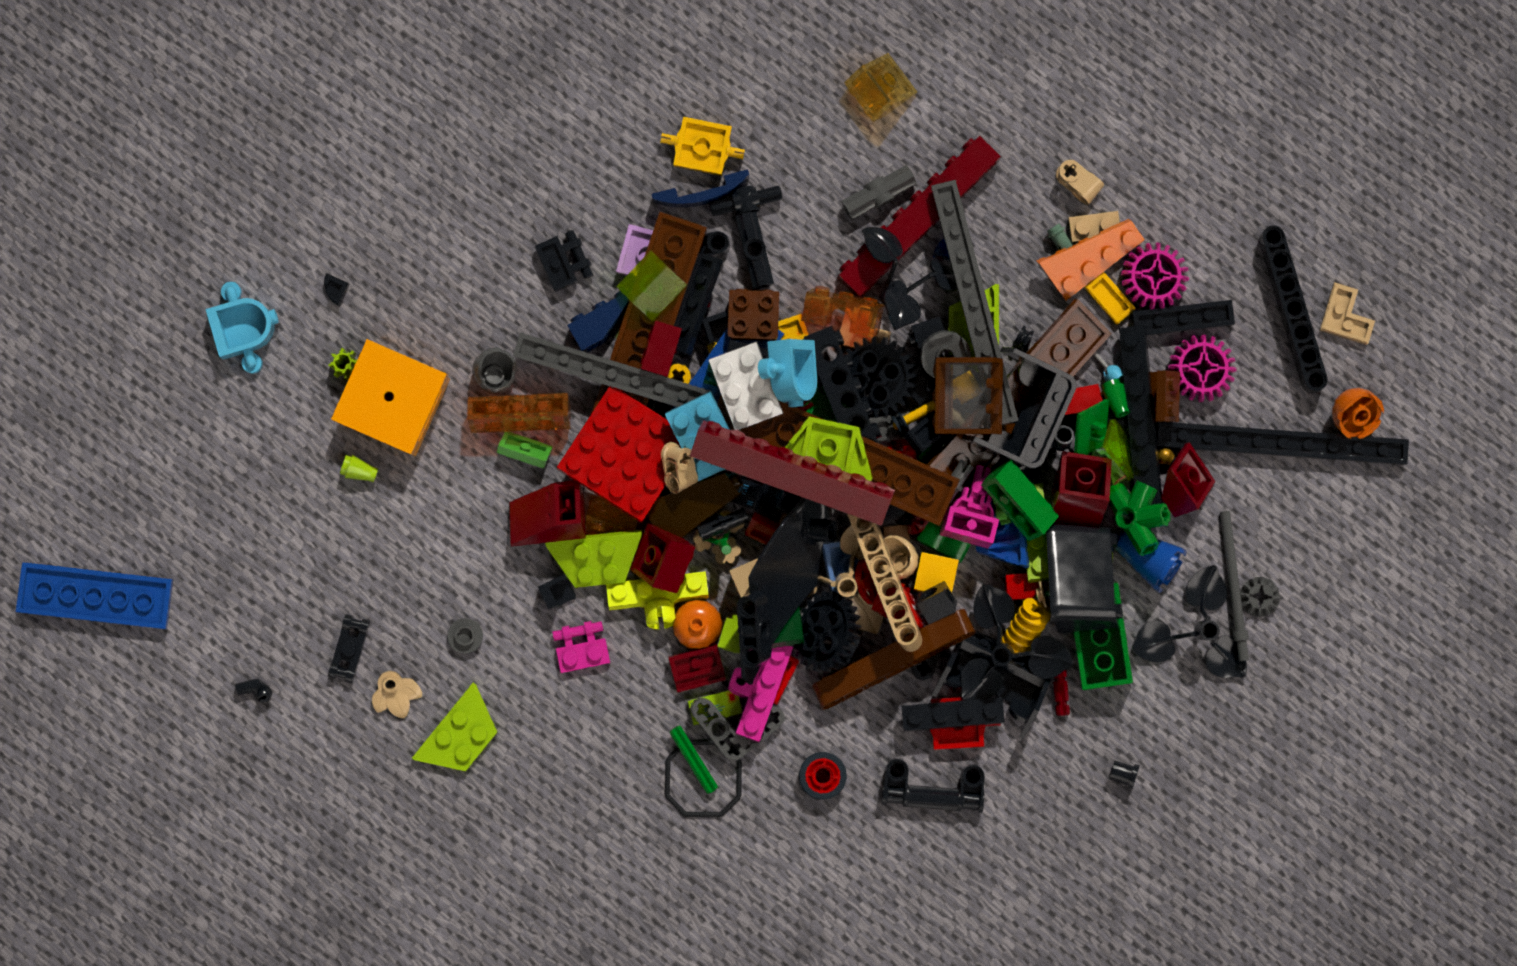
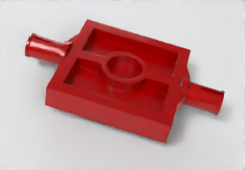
M962 697L930 699V703L963 701ZM1001 724L930 730L933 737V750L984 747V731L986 726H1001Z

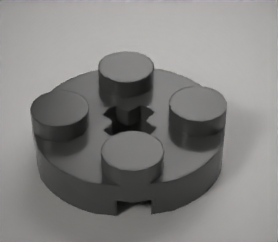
M948 330L938 331L923 341L920 361L924 370L933 378H935L933 367L936 363V358H939L943 350L946 349L947 352H952V355L949 357H971L968 343L958 333ZM954 365L953 380L964 374L968 365Z

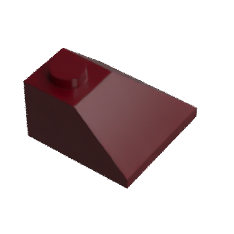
M1190 442L1185 443L1169 468L1161 497L1174 518L1198 510L1216 482Z

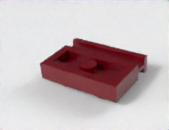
M717 644L668 656L677 693L726 680Z

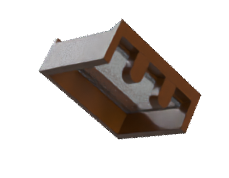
M994 357L936 358V363L933 367V375L936 378V387L933 391L935 414L932 418L935 434L1002 435L1003 359Z

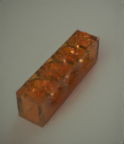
M568 393L468 397L467 421L471 433L571 429V406Z

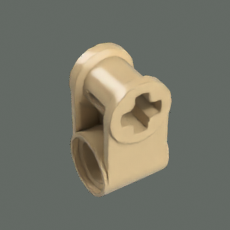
M1074 160L1064 161L1056 171L1057 181L1086 205H1089L1104 187V183L1097 176L1087 171ZM1069 168L1072 169L1073 172L1071 173V175L1069 177H1066L1064 175L1066 173V170H1068Z
M669 442L664 445L661 451L665 475L664 481L670 492L677 494L697 483L698 475L694 458L690 457L691 449L680 448L678 444Z

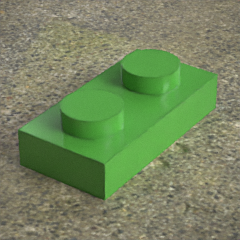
M505 430L498 445L497 453L544 469L553 446Z

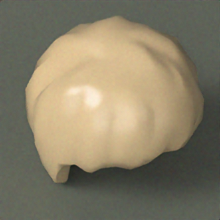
M889 535L884 538L890 557L899 579H906L918 567L919 556L916 548L904 537ZM876 543L874 545L875 549L873 551H875L878 548L879 543ZM888 565L880 566L877 572L880 574L886 572Z

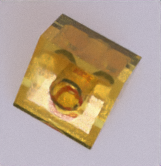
M889 53L862 65L844 82L851 95L856 98L866 115L873 122L885 117L918 93Z

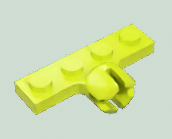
M706 571L685 574L678 593L654 588L642 579L606 585L609 611L643 607L647 626L656 630H660L658 617H663L665 629L673 626L674 619H676L675 603L709 598Z

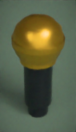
M1161 448L1158 451L1160 464H1173L1176 457L1171 449Z

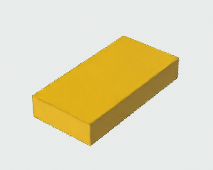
M1105 272L1084 287L1116 325L1136 309Z

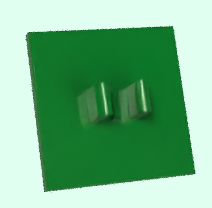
M1108 399L1077 414L1074 453L1088 455L1094 450L1105 446L1109 408Z

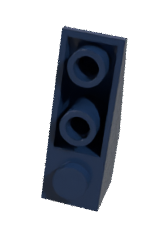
M633 288L629 291L623 289L617 292L613 300L607 303L605 301L599 302L592 307L593 311L586 315L580 313L570 320L571 323L567 326L581 351L588 353L606 343L627 310Z

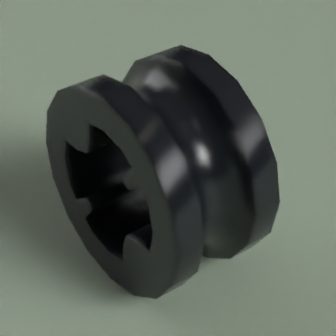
M1023 325L1012 345H1019L1020 350L1023 351L1034 331H1027L1026 326Z

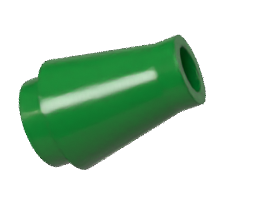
M1112 379L1102 384L1101 395L1104 399L1109 400V407L1114 412L1115 417L1121 418L1128 415L1130 411L1124 384L1119 379Z

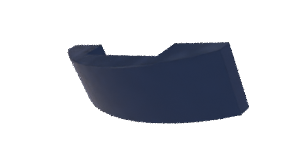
M747 169L724 175V186L678 197L676 188L651 194L653 203L677 208L706 205L730 195L733 190L740 188L749 179V171Z

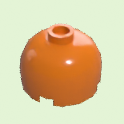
M1351 388L1342 392L1335 399L1332 406V419L1337 429L1347 438L1357 436L1361 439L1372 434L1381 423L1379 418L1381 412L1384 414V407L1382 401L1369 390Z
M688 601L679 607L675 613L676 619L673 622L674 635L682 645L689 649L709 647L721 635L723 625L721 615L716 607L707 601Z

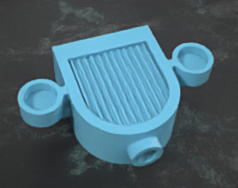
M227 282L221 288V295L228 303L205 309L218 355L224 360L244 354L242 359L243 369L248 373L255 374L262 369L263 361L253 351L264 347L270 341L274 333L275 324L279 323L275 309L268 310L257 300L250 298L240 299L242 296L241 287L235 282Z
M799 339L768 341L769 358L761 359L758 363L760 377L762 379H770L773 392L779 401L788 403V407H802L803 401L810 400L817 388L815 341Z

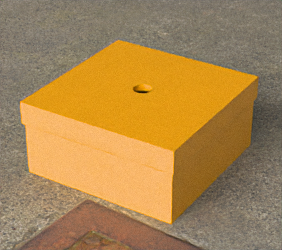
M366 339L331 420L412 456H416L450 378L448 374Z

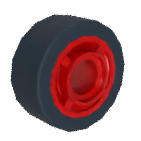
M818 752L810 755L801 764L799 771V781L803 790L811 797L819 800L831 799L838 795L844 788L847 779L846 768L843 762L837 756L828 752ZM821 768L827 769L830 773V778L826 783H819L816 780V772Z

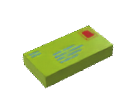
M730 691L701 697L710 700L724 718L743 713L739 697ZM694 700L688 701L689 708ZM699 703L697 705L699 708L696 712L697 715L703 714L708 719L703 723L717 717L715 713L713 716L707 713V704L702 705ZM692 716L693 724L698 725V722Z

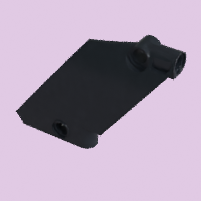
M802 497L776 529L748 577L749 594L741 597L737 602L741 676L749 685L753 684L762 663L770 659L771 647L785 624L808 594L817 586L823 543H834L838 536L837 522L827 520V518L832 516L831 507Z

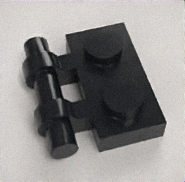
M574 230L565 233L568 241L565 244L561 245L558 236L535 245L555 292L578 283L574 275L578 271L582 272L584 279L593 276L590 268L592 264L589 258L585 257L581 248L583 246L581 239L577 238ZM572 251L577 263L570 265L565 253Z

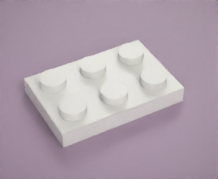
M757 342L709 359L735 430H740L783 414L780 402L773 392L770 379H762L758 373V363L763 357Z

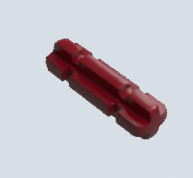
M1066 670L1053 677L1055 678L1053 685L1055 702H1057V706H1055L1057 716H1068L1070 714V706L1067 705L1069 695L1068 684L1065 681V677H1067Z

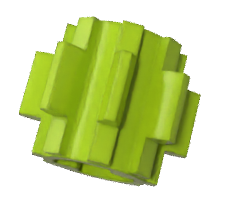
M341 348L339 354H331L334 359L328 366L335 370L333 374L335 377L338 378L340 375H343L346 380H349L357 362L355 360L356 353L353 350L349 353L344 348ZM349 359L350 362L345 365V369H340V365L344 364V360Z

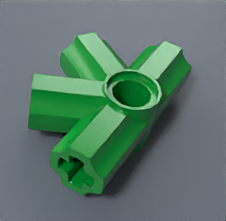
M1138 480L1131 494H1129L1122 483L1112 485L1110 487L1108 504L1116 515L1117 525L1125 530L1140 556L1153 553L1158 549L1159 542L1150 528L1168 526L1170 521V511L1166 504L1151 505L1158 490Z

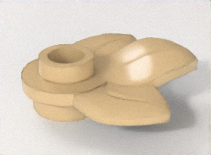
M386 671L378 678V689L372 696V704L377 713L388 708L394 716L405 718L410 708L409 700L421 698L422 691L413 679L401 678L395 671ZM388 680H393L395 685L392 688H388L385 683Z

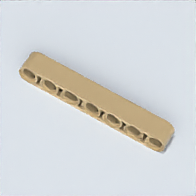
M848 514L895 638L904 650L909 652L916 651L922 645V636L880 528L877 524L870 522L867 528L860 529V524L866 520ZM872 543H879L875 551H868ZM888 565L886 572L877 574V569L880 566ZM889 588H897L893 596H886V591ZM899 610L906 611L903 618L894 619L896 612ZM906 634H915L910 642L903 641Z

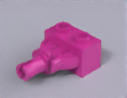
M977 465L970 491L968 487H964L961 497L947 509L939 535L988 549L994 543L999 519L994 518V511L990 504L991 496L989 494L986 496L987 492L981 486L992 469L986 467L983 471L984 466Z

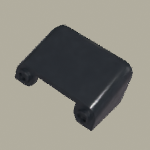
M1051 525L1046 531L1050 610L1058 633L1119 628V619H1123V610L1121 603L1117 604L1115 599L1112 559L1114 548L1118 547L1117 532L1113 533L1112 529L1108 527Z

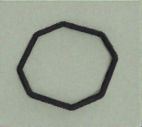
M690 740L692 745H715L712 740ZM677 747L665 761L666 799L686 817H721L725 815L742 796L741 759L735 760L737 762L736 797L720 812H686L670 795V761L680 752ZM731 748L729 749V751H727L729 754L733 753L736 755V753Z

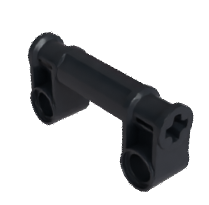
M893 758L886 764L882 805L892 803L902 804L903 807L953 811L967 809L978 810V813H983L985 775L982 768L978 765L968 764L964 766L961 771L960 789L909 785V768L903 759ZM901 763L904 766V772L901 776L896 777L890 773L892 764ZM977 769L980 776L976 782L971 783L967 781L966 773L968 770ZM889 794H900L901 796H893ZM965 800H976V802H969Z

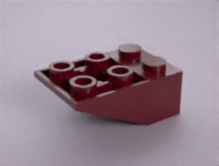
M575 480L552 483L509 502L511 547L586 538L584 493L581 484Z

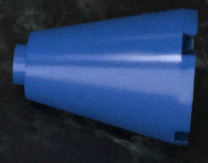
M1121 530L1117 535L1118 547L1115 548L1116 551L1158 593L1162 592L1163 589L1160 586L1163 583L1168 585L1183 563L1179 560L1181 554L1186 556L1187 551L1157 539L1159 542L1158 549L1151 554L1140 556L1125 531Z

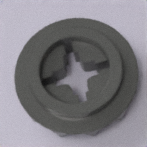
M1255 577L1248 580L1240 591L1243 609L1256 617H1264L1273 613L1281 599L1279 588L1272 580L1265 577ZM1262 586L1263 594L1269 596L1270 599L1262 600L1259 608L1258 599L1250 597V595L1257 594Z

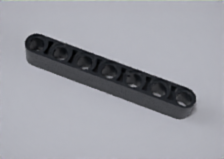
M1272 225L1260 234L1259 244L1301 385L1307 393L1314 394L1324 389L1327 385V374L1285 233L1279 226ZM1267 233H1274L1277 236L1278 241L1276 244H1271L1267 241ZM1275 256L1283 258L1285 262L1283 268H1278L1274 265L1273 258ZM1282 280H1287L1291 283L1292 289L1290 292L1281 289L1280 282ZM1288 304H1295L1298 307L1299 313L1297 316H1293L1288 312ZM1295 328H1302L1306 332L1305 339L1301 340L1295 336ZM1303 351L1312 354V363L1308 364L1302 360L1301 355ZM1310 375H1315L1319 378V387L1315 388L1310 385Z

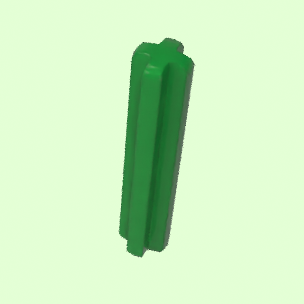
M679 725L671 729V737L705 792L710 794L715 791L718 785L682 727Z

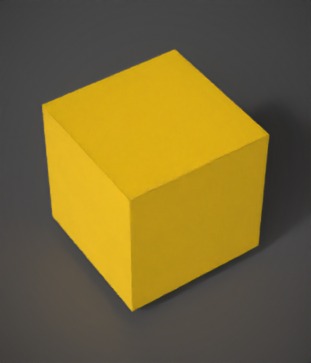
M921 552L912 591L922 592L945 581L952 592L959 560Z

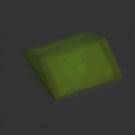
M650 250L616 287L650 320L654 321L687 284Z
M1112 419L1109 422L1102 447L1128 480L1132 481L1134 480L1126 433L1116 419Z

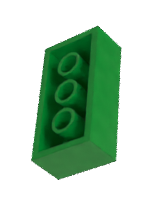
M1114 583L1116 602L1122 605L1119 583ZM1124 616L1123 619H1119V628L1074 632L1082 690L1133 683Z

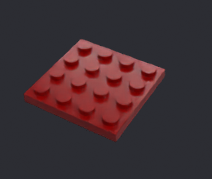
M609 386L556 469L642 523L666 486L661 459L662 448L669 442L678 444L680 448L681 446L667 419L620 389Z

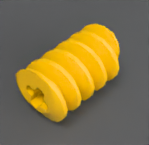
M1026 598L1022 606L1019 607L1018 613L1015 614L1014 620L1010 622V627L1006 629L1005 634L1002 636V642L1011 645L1015 653L1031 651L1032 641L1040 637L1041 632L1049 622L1050 612L1044 607V604L1039 603L1036 599Z

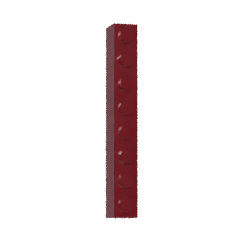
M981 136L976 140L970 138L962 146L964 151L958 157L953 155L944 164L946 169L940 175L936 172L927 181L929 186L923 192L918 190L909 199L911 204L905 210L901 207L891 217L894 221L888 227L885 225L880 227L894 234L900 241L903 253L896 257L898 261L939 221L931 190L932 185L956 180L959 195L962 198L1000 160L1001 156ZM865 243L856 252L859 256L853 262L847 260L839 268L841 273L838 277L859 298L869 291L892 267V261L890 263H881L874 259Z
M703 420L690 453V457L880 526L883 524L895 491L885 483H875L866 480L860 474L844 472L838 466L822 464L813 457L800 456L788 448H778L770 445L764 439H754L746 436L739 430L723 428L714 421L707 422Z

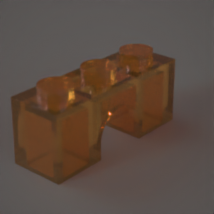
M815 286V288L806 292L801 321L826 326L831 323L833 312L835 310H842L850 318V333L873 338L879 334L884 305L877 303L878 300L874 298L863 297V300L853 298L854 294L840 291L839 294L830 292V289L827 287Z

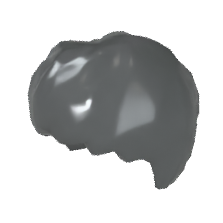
M498 347L488 348L475 358L472 373L476 383L483 390L492 394H500L506 392L513 384L517 366L514 357L509 352Z

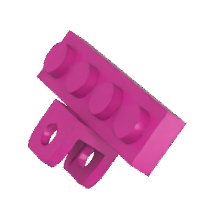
M792 646L772 648L770 659L762 663L752 685H749L747 682L744 685H738L736 680L742 679L741 668L734 669L728 690L739 697L748 699L736 735L760 742L793 649Z

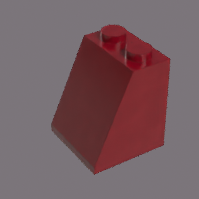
M1062 451L1049 502L1059 515L1053 524L1100 526L1110 499L1112 459Z

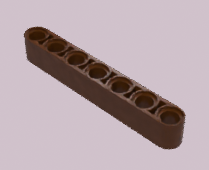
M957 610L919 629L923 641L920 648L916 651H906L896 641L814 683L811 687L821 709L832 708L973 636L976 632L966 610ZM909 634L904 637L903 641L910 642L915 634Z

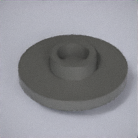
M459 619L450 626L448 631L449 644L459 653L467 654L474 652L480 647L483 640L482 628L472 619Z

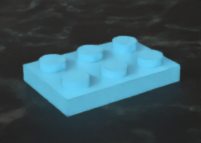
M711 391L665 413L681 448L692 450L698 429L703 420L717 422L723 428L729 429ZM694 458L698 482L724 470L721 467Z

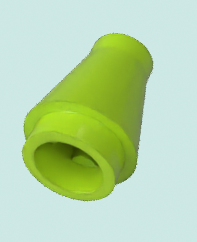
M353 454L352 457L345 455L339 474L344 475L347 479L365 480L374 483L378 468L371 466Z

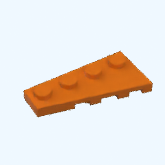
M1127 219L1100 231L1099 234L1091 238L1080 240L1069 248L1058 250L1047 258L1038 259L1036 262L1062 298L1067 301L1145 239L1134 223Z

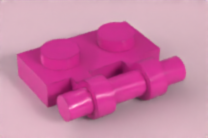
M587 621L584 622V625L571 628L568 625L563 626L561 630L552 631L554 641L563 639L565 641V647L556 648L561 673L610 663L606 638L595 640L594 635L596 632L604 631L602 621L595 623ZM587 636L588 642L573 645L572 637Z

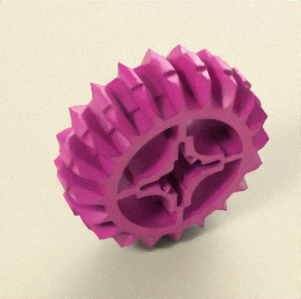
M1157 242L1155 244L1154 250H1152L1150 243H1147L1145 245L1146 252L1139 246L1136 248L1137 255L1134 253L1128 255L1132 262L1125 261L1123 263V266L1129 270L1121 272V276L1128 277L1121 284L1122 286L1130 285L1125 294L1129 295L1134 292L1135 296L1131 299L1133 303L1138 298L1142 299L1140 303L1141 308L1146 305V302H1150L1149 309H1154L1155 303H1158V307L1163 309L1165 307L1164 301L1169 306H1172L1174 304L1172 297L1179 300L1182 296L1178 291L1185 292L1187 289L1185 285L1180 283L1189 281V277L1181 275L1188 271V267L1180 268L1179 266L1185 259H1175L1178 254L1177 250L1169 254V245H1166L1162 251L1160 250V243ZM1153 257L1149 269L1135 271L1140 261ZM1160 258L1172 267L1174 274L1162 268ZM1154 269L1155 271H1157V276H1161L1162 278H1159L1156 281L1155 285L1153 277L1148 275V273L1151 275ZM1135 278L1147 283L1149 294L1145 293L1138 286ZM1174 282L1172 289L1168 293L1157 296L1161 283Z
M1201 335L1199 343L1196 336H1192L1190 338L1191 345L1187 340H1183L1181 343L1184 349L1178 346L1174 349L1179 356L1171 355L1169 358L1176 364L1169 365L1168 370L1180 372V385L1184 388L1180 391V395L1183 396L1189 391L1188 400L1190 401L1195 398L1196 394L1198 395L1199 403L1204 401V395H1206L1209 402L1213 401V392L1220 398L1223 395L1221 389L1225 391L1230 389L1225 381L1233 382L1235 379L1233 376L1228 375V373L1236 372L1235 367H1229L1228 365L1235 362V358H1226V355L1231 350L1226 349L1224 352L1221 350L1224 346L1223 341L1215 346L1216 338L1213 336L1208 343H1206V335ZM1199 349L1196 362L1183 364L1187 353ZM1206 350L1216 355L1221 366L1209 361ZM1201 361L1210 369L1205 371L1203 376L1199 373L1200 371L1194 368L1198 367ZM1183 372L1195 376L1197 387L1186 380ZM1221 373V377L1216 385L1205 388L1208 375Z

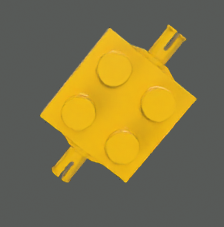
M683 117L681 129L677 136L662 133L660 143L675 146L674 167L722 176L724 164L728 157L743 160L745 149L731 147L730 135L732 126Z

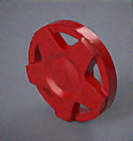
M862 559L858 562L855 569V581L862 599L867 604L873 605L878 591L865 559Z

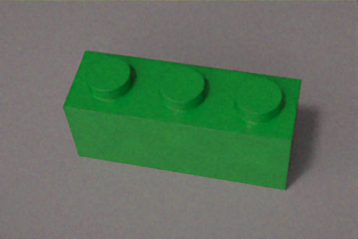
M1012 460L996 466L981 484L1028 541L1044 535L1059 517L1052 506Z

